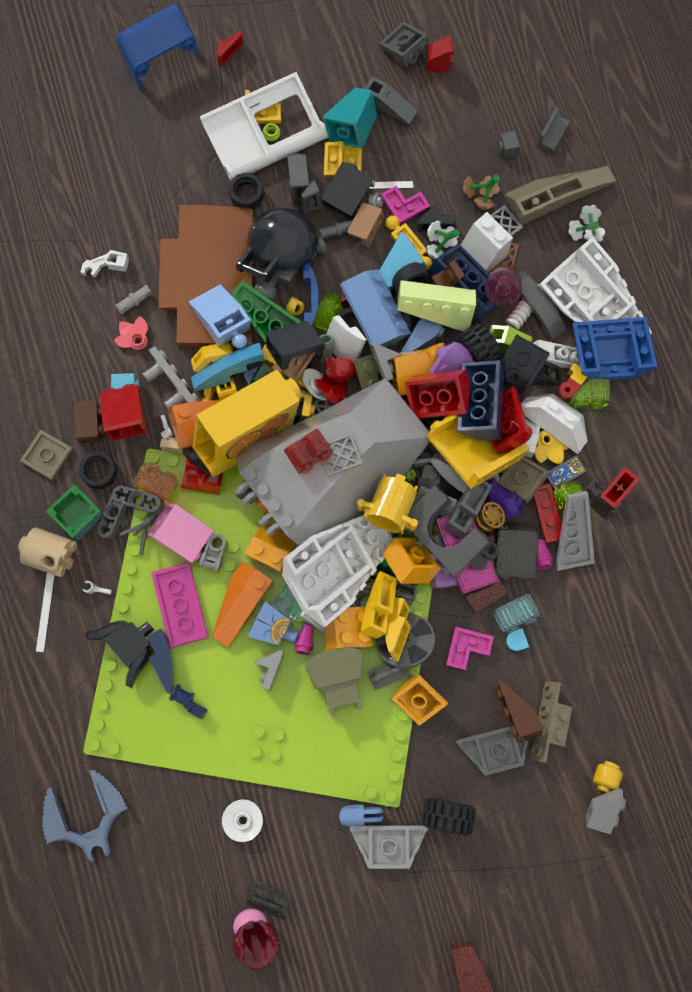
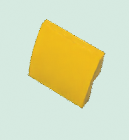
M343 141L325 142L324 177L333 178L343 161L355 164L358 170L362 171L361 148L346 146L343 144Z

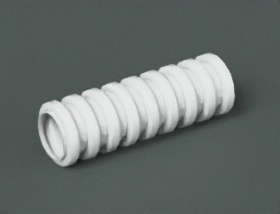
M523 298L505 321L507 326L518 331L523 322L533 312Z

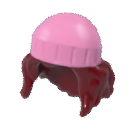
M254 908L243 910L236 916L233 925L235 932L233 939L235 955L239 963H244L252 970H260L262 967L267 968L269 963H273L275 956H277V951L280 949L278 946L280 938L274 926L267 923L265 915L261 911Z

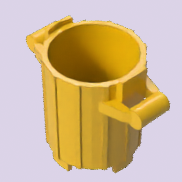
M384 474L372 502L359 499L357 501V510L365 512L363 520L367 519L371 524L382 530L401 532L400 534H403L405 528L415 531L418 521L409 518L408 514L416 497L418 486L414 488L405 482L406 477L397 474L395 478L391 476L386 477V474Z

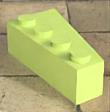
M409 281L400 282L397 310L463 332L470 328L476 307V290Z

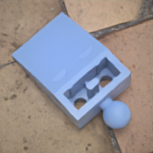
M221 285L189 301V305L218 347L232 340L234 347L238 349L246 346L247 338L243 333L250 330L251 320L242 306Z

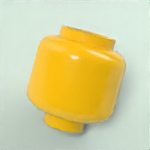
M605 761L604 764L601 763L597 766L593 782L598 786L597 789L599 791L608 793L619 788L623 774L619 770L620 767L618 765Z

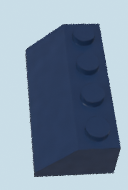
M457 244L437 257L428 273L434 276L455 260L465 276L454 287L476 290V307L473 319L480 323L490 316L510 294L460 244Z
M501 361L462 363V370H467L470 393L467 413L458 414V433L480 441L501 440L504 370Z

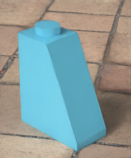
M404 233L400 234L379 270L387 288L391 292L396 290L392 285V279L403 266L413 262L421 263L424 268L427 266Z

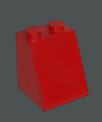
M126 384L123 388H108L104 392L99 393L103 429L111 441L149 433L142 395L138 385Z

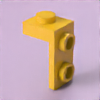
M301 391L302 398L300 402L304 403L302 421L315 414V405H312L313 395L306 391Z

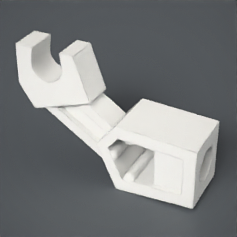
M110 250L103 256L90 261L86 260L82 264L81 274L86 276V272L92 270L91 275L96 278L104 266H108L109 270L127 271L129 257L126 253Z

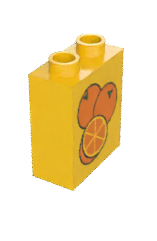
M275 370L196 415L192 447L213 477L236 465V458L249 446L292 426L300 399L302 398L299 386L292 378L285 380L279 371Z

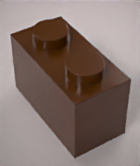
M97 400L73 402L75 439L79 443L102 441L104 429L103 424H101L102 413L100 404Z

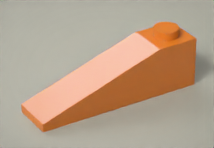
M222 400L188 402L171 406L169 417L179 449L192 447L196 415Z
M241 562L230 578L212 637L229 648L274 585L273 580L250 565Z

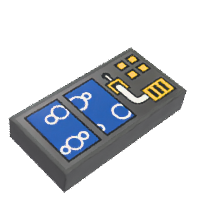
M576 455L551 469L546 480L551 484L554 491L586 473L587 470Z

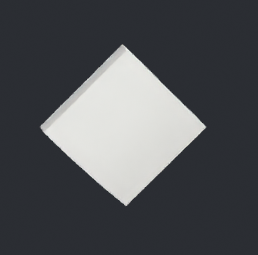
M339 315L333 317L327 334L331 335L335 341L333 353L340 359H350L354 363L359 358L366 338L356 326L349 328Z

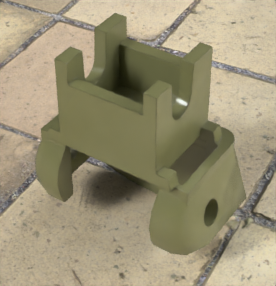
M352 647L330 649L317 654L306 662L305 669L314 686V690L319 689L320 692H325L330 716H334L333 708L356 702L357 708H362L356 683L360 682V678L364 677L362 653L359 649Z

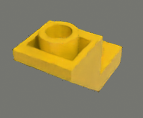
M227 342L220 347L217 344L201 347L191 359L193 371L198 373L208 366L211 361L215 362L233 353L231 343Z

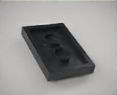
M516 334L500 360L504 370L503 392L514 386L521 401L549 357L550 352Z

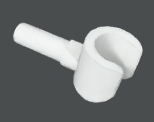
M162 415L161 420L165 430L160 434L163 439L167 440V438H173L174 435L167 424L165 415Z
M90 581L84 582L91 585L89 590L82 589L86 593L101 592L111 595L112 590L98 587Z

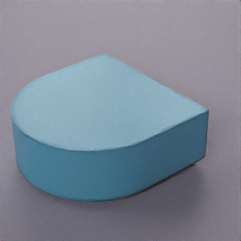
M523 629L513 631L507 636L506 645L510 650L520 651L529 647Z

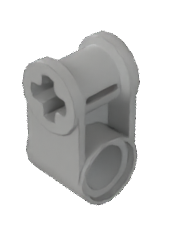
M213 534L210 536L200 559V568L206 567L214 570L215 573H219L228 546L227 540L222 535ZM217 539H221L223 542L220 548L213 547V543Z

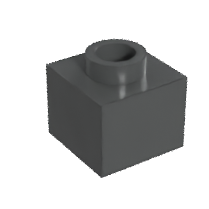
M515 131L502 133L500 140L497 142L498 151L502 153L503 159L514 157L518 154L519 143Z

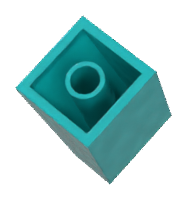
M355 87L324 115L323 120L329 142L343 141V144L346 146L363 148L377 117L372 90Z

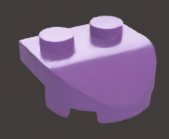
M458 342L441 346L436 352L439 356L429 373L462 370V363L473 362L472 356L466 347Z

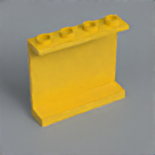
M458 414L447 415L443 421L440 422L438 420L434 422L426 436L470 489L520 461L530 450L528 445L524 443L509 453H497L493 449L492 440L480 441L458 433Z

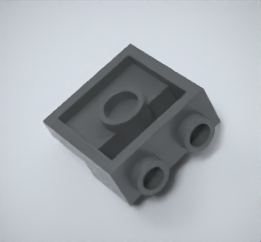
M403 22L379 44L382 50L393 55L394 61L407 67L409 64H414L421 53L428 51L430 42L428 34Z

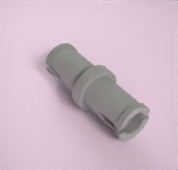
M144 285L138 291L128 294L127 298L115 304L117 310L122 315L132 307L139 306L141 301L152 295L151 290L147 285Z

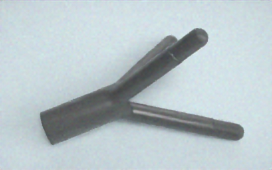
M149 514L141 524L120 533V536L135 531L133 536H136L143 530L140 555H143L148 527L158 517L157 514Z

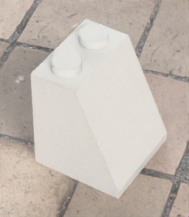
M486 212L472 225L461 246L489 273L492 268L507 257L513 237Z

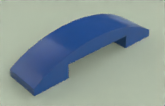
M307 262L303 265L304 285H311V313H304V321H308L314 327L319 310V294L315 274Z

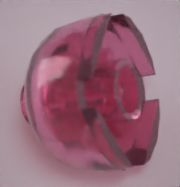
M497 268L486 279L485 295L495 305H512L521 296L523 288L522 279L518 272L512 268Z

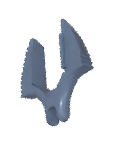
M90 770L93 785L105 813L99 827L83 835L73 830L70 831L57 794L52 787L46 791L47 796L44 797L46 800L43 803L45 806H43L42 827L44 828L43 834L46 836L45 840L47 839L46 843L68 841L82 848L88 861L93 863L96 862L93 853L96 846H100L103 849L106 857L110 855L109 830L114 819L127 810L128 806L124 803L125 801L122 799L120 792L107 779L105 780L103 775L97 774L95 770Z

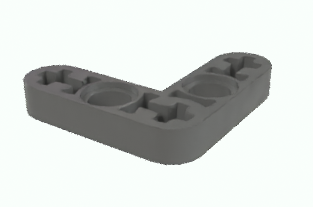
M117 486L111 494L97 532L102 538L111 540L116 536L128 507L156 515L164 509V502L155 495L126 486ZM120 493H121V494L125 493V494L128 495L129 497H128V498L123 497V496L119 497V495H120ZM141 495L142 501L135 505L134 499ZM148 501L153 504L157 503V506L151 507L147 503ZM118 508L117 516L111 517L112 510Z

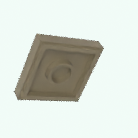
M40 430L20 462L53 481L74 449Z
M523 457L520 461L505 469L499 477L498 484L507 491H516L518 497H521L528 504L550 473L533 461Z

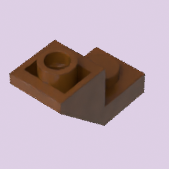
M453 260L443 271L432 276L427 284L454 287L464 278L465 274L457 262Z

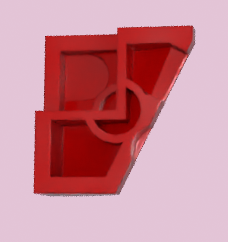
M187 458L181 488L219 495L223 472L216 477H213L210 472L205 474Z

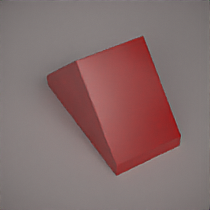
M624 467L600 497L616 508L640 478Z

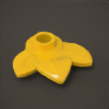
M542 431L539 433L534 454L539 463L549 459L551 462L560 465L564 459L563 450H567L569 447L548 432ZM544 437H548V443L544 441Z

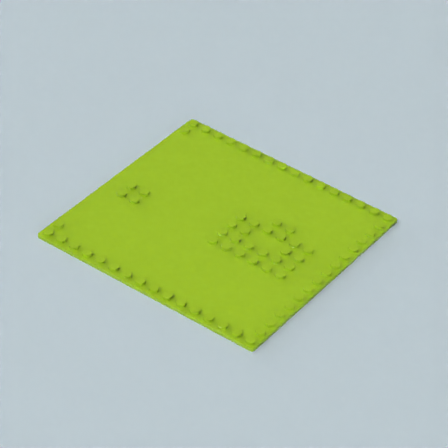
M148 449L138 490L159 497L164 502V507L167 503L178 505L214 531L211 535L220 534L228 543L219 573H215L214 570L206 567L200 568L201 556L197 561L190 562L209 638L171 648L174 662V689L171 694L166 692L150 659L136 679L133 689L126 686V676L129 669L106 643L83 749L84 753L398 807L401 800L413 719L391 698L409 676L377 690L374 689L367 672L386 664V662L377 651L376 638L372 637V647L359 649L362 653L364 677L360 678V682L356 683L362 708L358 709L355 702L333 708L334 716H330L325 692H320L319 689L314 690V686L305 669L307 661L317 654L326 651L325 633L313 627V651H311L310 655L296 653L294 644L283 639L279 646L248 636L264 602L270 604L291 619L292 622L289 628L298 633L303 624H310L299 618L303 611L282 576L283 571L279 574L247 558L244 554L253 536L261 527L259 520L268 514L269 511L265 512L262 508H259L255 503V499L251 504L245 505L242 499L236 496L235 490L245 481L239 473L238 465L236 464L223 472L219 495L181 488L187 459L183 454ZM141 495L137 496L135 505L142 501ZM148 501V503H147V504L150 505L151 507H153V506L156 507V506H157V503L153 504V503H150L149 501ZM134 509L130 528L141 524L150 513ZM438 515L436 519L442 518L443 516ZM273 518L267 524L272 526L277 522ZM435 520L432 527L433 536L439 534ZM404 529V535L400 534L401 532H390L393 539L401 537L417 538L413 532L409 533L406 529ZM143 530L136 536H133L135 532L133 531L128 536L110 623L125 620L128 623L133 622L139 628L147 621L154 629L150 634L159 629H163L166 634L151 572L184 564L188 561L146 536L143 555H140ZM215 540L213 547L220 548L223 543L222 540ZM204 544V546L202 547V549L200 550V551H202V554H203V552L205 551V548H206V545H205V544ZM241 562H244L273 580L274 585L232 644L227 648L214 639L212 634L230 578ZM369 577L366 582L374 584L376 579ZM431 583L417 584L414 592V602L412 605H408L410 607L409 613L419 615L428 620L432 594ZM401 588L396 589V590H399V591L411 593L410 591H407V590H404V589H401ZM363 594V597L360 598L361 607H366L369 598L368 594ZM150 643L151 656L156 653ZM280 650L284 652V656L270 691L262 688L263 683H260L263 672H268V668L259 666L254 662ZM421 664L409 668L411 675L420 674Z

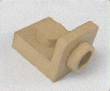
M175 438L161 439L160 447L162 451L182 454L187 449H179Z

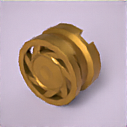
M487 502L481 507L479 513L474 518V522L478 524V529L481 531L491 532L503 525L505 514L500 505L495 502Z

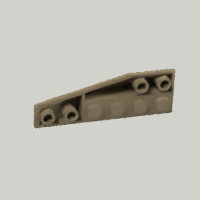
M605 166L537 179L504 194V197L519 223L523 225L615 183L616 179L609 167Z

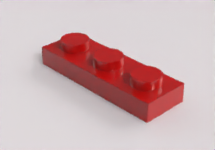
M551 484L542 485L534 494L533 499L545 543L549 544L559 541L562 524Z

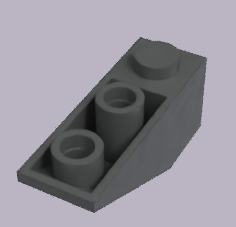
M372 76L364 88L372 90L376 109L407 125L411 124L418 110L390 85Z

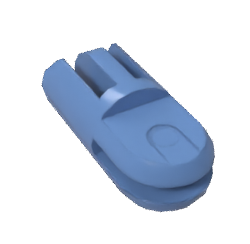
M347 805L342 807L339 813L340 822L345 826H364V822H379L383 820L384 816H364V814L383 813V809L380 807L363 808V805Z

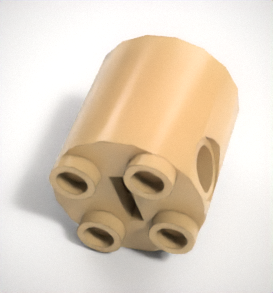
M36 527L32 528L28 535L23 536L19 542L20 562L29 567L62 577L65 570H70L73 565L74 559L71 557L77 547V542Z

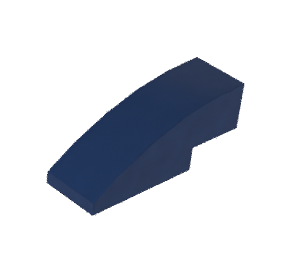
M159 629L147 636L156 653L149 657L166 692L171 694L174 689L173 655L164 630Z

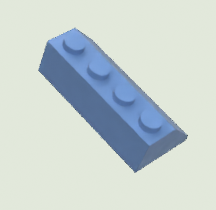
M379 270L364 271L340 284L369 343L374 342L384 347L399 344L411 334L400 311L397 310V305Z

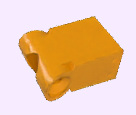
M444 343L430 346L425 350L399 353L401 355L389 360L394 369V372H392V386L400 396L407 395L404 382L414 375L430 374L429 371L439 356L436 352L441 346H445Z

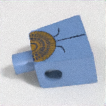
M264 602L248 636L280 646L283 639L294 644L299 633L289 628L292 622L291 619L270 604Z

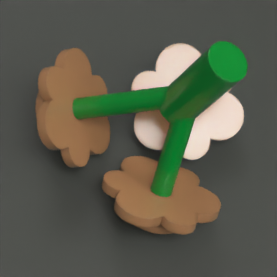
M498 175L493 177L486 176L484 181L475 185L471 177H467V180H464L463 191L468 198L475 196V189L481 188L480 194L484 198L478 197L474 202L477 203L476 205L484 210L493 208L495 204L488 197H492L493 194L499 192L500 188L497 184L500 177Z

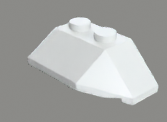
M553 393L526 397L521 403L524 415L575 453L578 454L587 443L584 416Z

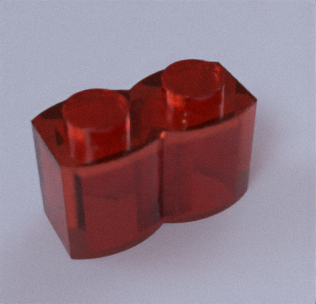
M319 429L311 431L301 440L292 443L283 450L298 474L308 473L313 469V465L318 462L327 461L333 453Z

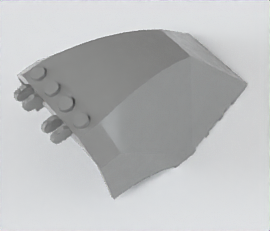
M384 378L326 410L249 446L236 458L239 473L246 482L241 484L235 492L237 495H240L250 487L253 492L249 493L242 500L245 505L249 504L258 497L269 511L268 514L259 520L260 526L266 525L273 518L277 522L266 530V534L271 536L281 528L290 539L300 546L315 534L364 515L365 512L357 510V501L363 499L371 503L384 474H386V477L391 476L395 478L397 474L405 476L417 457L421 455L429 444L430 440L426 437L429 431L390 382ZM351 433L363 464L328 477L316 446ZM345 439L338 442L343 444ZM348 439L346 446L353 448L351 440ZM332 444L324 447L330 449ZM335 444L332 451L339 453L341 447ZM344 448L342 455L348 457L351 451ZM323 449L321 450L322 456L326 458L328 452ZM353 452L351 459L357 461V454ZM331 453L328 459L335 462L337 455ZM340 457L338 464L345 465L346 459ZM349 461V463H348L347 466L352 465V464H355V463ZM326 462L329 471H331L333 464ZM336 466L335 469H334V471H336V470H338V469H341V468Z

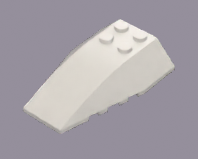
M594 237L584 243L539 284L559 309L575 322L643 317L641 311H638L635 305L634 297L630 295L625 280H622L619 274L620 270L617 264Z
M364 515L311 536L283 558L282 576L302 611L322 627H326L356 600L355 596L366 586L365 582L376 572L378 564L383 562L385 559L383 553L393 541L389 531L374 526L367 519L363 520Z

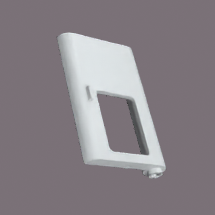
M297 72L200 116L202 125L230 181L239 174L254 173L328 138L325 124L319 120ZM297 95L312 126L273 145H268L254 114Z

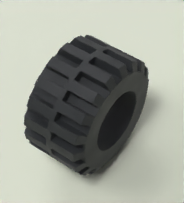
M474 324L456 337L457 342L465 346L470 352L473 362L498 361L503 357L498 342L491 332L481 324Z
M429 797L425 799L421 824L427 828L468 836L473 832L476 808L471 805Z

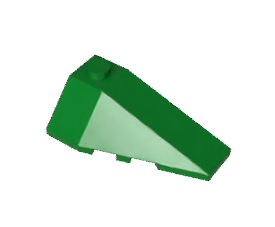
M243 281L239 283L231 294L242 306L250 318L251 324L265 343L266 332L302 322Z

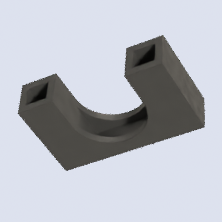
M434 485L410 509L408 514L409 518L418 521L417 529L415 531H411L408 528L405 529L417 536L416 541L422 547L426 546L431 551L429 555L436 562L440 561L444 565L442 569L449 576L459 577L492 543L479 529L474 528L455 546L442 547L433 536V523L436 517L452 501L439 487Z

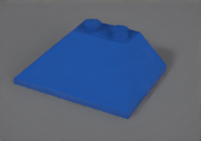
M647 317L572 323L582 375L594 381L633 379L657 368Z

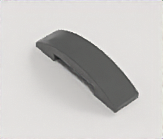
M521 271L507 281L517 296L521 295L541 321L543 324L541 328L551 341L566 330L555 306L530 276Z

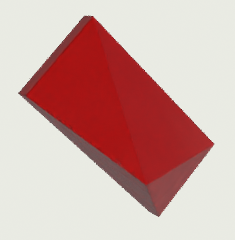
M241 31L217 43L219 66L222 67L244 44Z

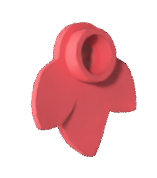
M139 316L134 325L122 321L119 323L121 335L114 339L119 347H132L134 350H142L147 346L148 339L146 334L148 325L142 317ZM138 339L142 340L140 344H136Z

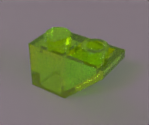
M327 293L317 307L314 327L328 331L333 317L339 314L342 307L339 295Z
M590 379L571 397L568 404L575 408H584L586 406H593L595 409L604 408L610 402L609 379Z
M579 481L561 482L554 490L553 495L559 509L565 508L566 496L568 494L583 492Z

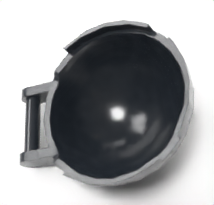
M275 208L264 212L249 229L246 242L247 250L238 260L236 270L239 272L245 271L269 283L278 270L299 269L313 257L317 250L319 238L315 226L304 214L294 209ZM252 261L258 266L266 269L265 271H262L253 266H250L249 264Z

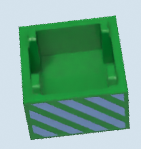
M75 485L46 510L76 542L87 534L103 516L102 511Z

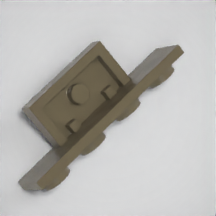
M545 681L538 716L543 731L541 736L534 738L530 760L546 763L550 744L565 747L572 707L558 703L561 687L559 682Z

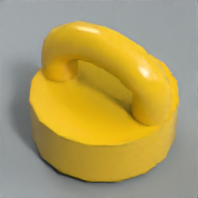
M290 297L286 311L293 316H299L304 311V304L297 298ZM299 305V310L295 312L296 306Z

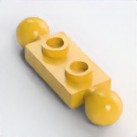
M389 216L385 224L389 230H394L391 233L392 239L396 242L400 234L404 233L427 264L424 269L428 271L433 262L431 258L424 256L427 254V249L406 223L400 227L399 219L396 216Z

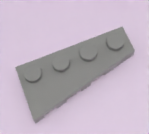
M586 491L566 496L555 564L557 571L595 563L589 496Z

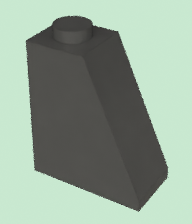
M293 154L288 156L292 204L302 203L301 195L309 186L306 154Z

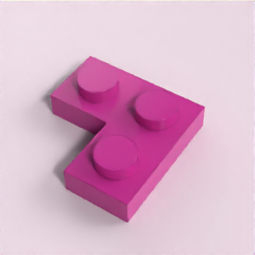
M397 186L381 193L383 202L392 216H396L399 219L400 225L430 209V205L422 192L406 200Z
M455 627L446 666L466 670L470 652L490 656L494 636Z

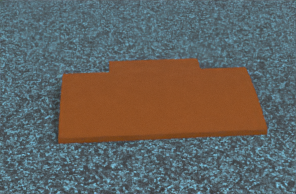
M179 205V239H160L159 310H177L176 343L178 348H201L216 344L189 305V301L218 285H221L230 295L241 281L253 288V275L245 271L239 272L236 270L238 260L247 250V236L253 224V209L212 205ZM251 323L250 330L243 333V335H245L247 338V344L245 347L252 345Z

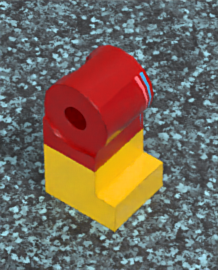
M575 363L567 373L570 375V378L567 382L562 383L557 391V396L565 402L573 398L587 378L582 375L581 368Z

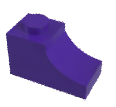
M495 478L489 479L487 482L492 485L488 493L490 502H495L501 506L505 519L519 516L524 507L522 498L518 497L516 491L510 492L503 489Z

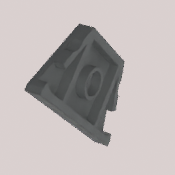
M509 726L456 740V744L480 772L486 776L524 766L528 740L518 743L517 738H513Z

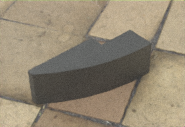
M484 481L473 489H470L468 486L443 528L459 539L466 534L471 522L479 513L492 485Z

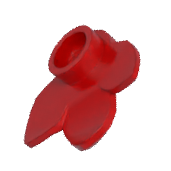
M326 374L323 375L321 380L315 379L316 386L326 395L331 403L337 404L347 395V387L344 382L335 384L327 378Z

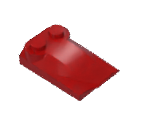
M514 386L503 392L501 440H492L493 449L497 453H509L526 443L532 436V428L527 425L521 402Z

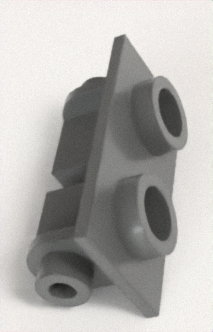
M388 663L367 672L375 690L411 675L409 668H396Z

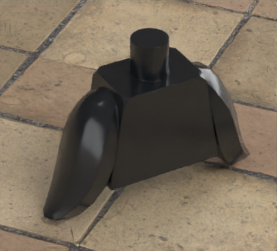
M118 620L96 630L85 632L88 640H105L129 669L126 676V686L133 689L136 679L147 665L151 656L150 642L145 637L154 631L153 627L147 621L137 628L133 622L128 623L125 620Z

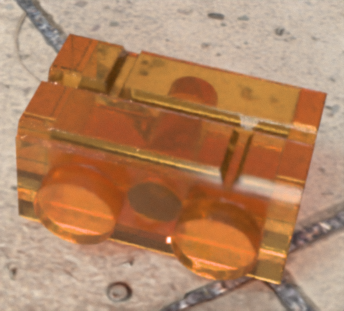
M144 462L133 480V485L168 503L178 486L177 477L168 471L166 474L159 470L160 467L152 462L149 464Z

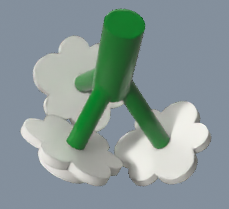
M595 205L582 208L580 218L583 219L585 224H588L587 226L581 225L579 220L570 221L569 234L574 241L582 239L584 230L586 232L584 235L585 240H589L592 237L597 242L603 240L602 236L605 235V230L600 228L597 222L598 217L601 216V210L597 209Z
M440 221L431 223L427 232L430 241L438 240L440 243L438 247L434 244L427 246V252L434 260L443 254L441 250L443 246L445 248L456 246L457 238L460 235L459 230L451 226L447 227V229H441Z

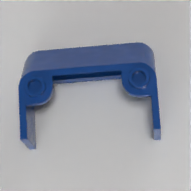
M176 4L126 29L116 39L124 66L138 88L142 87L139 77L146 75L149 71V62L179 46L181 50H192L196 57L199 56L194 34L182 10Z

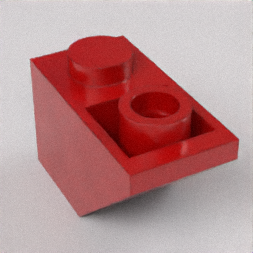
M447 36L429 45L427 72L448 73L449 65H452L455 48V44H451L452 36Z

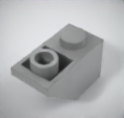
M615 789L591 800L586 813V826L588 828L611 834L613 827L618 825L619 812L624 810L626 804L622 789Z

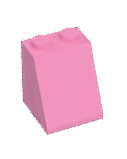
M167 503L147 532V536L186 561L193 563V561H197L201 556L202 551L200 550L204 544L207 545L208 539L212 536L211 534L214 530L178 505Z

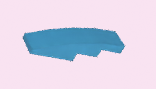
M260 343L239 349L203 368L191 377L194 391L231 382L230 375L248 371L247 364L264 360Z

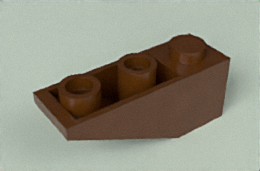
M502 680L498 681L497 689H495L496 696L499 701L502 700L504 707H502L505 718H509L511 722L510 731L513 738L516 737L518 743L541 736L543 728L536 711Z

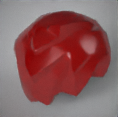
M330 357L324 360L326 376L333 382H345L355 373V364L350 359H340L339 357L334 359Z

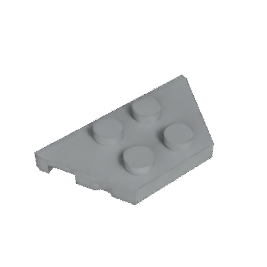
M423 825L349 826L368 869H410L428 830Z

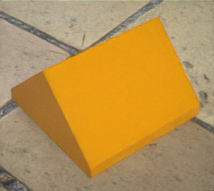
M410 675L391 698L419 726L448 704L420 675Z

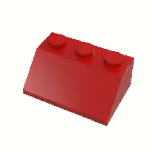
M466 369L414 375L404 382L409 406L418 418L466 414L468 411L470 385Z

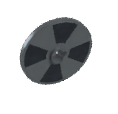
M409 613L407 616V621L411 626L408 634L409 642L406 641L399 662L394 661L389 653L385 634L376 639L377 651L380 657L389 665L403 669L413 668L424 663L432 654L435 647V634L430 623L419 615Z

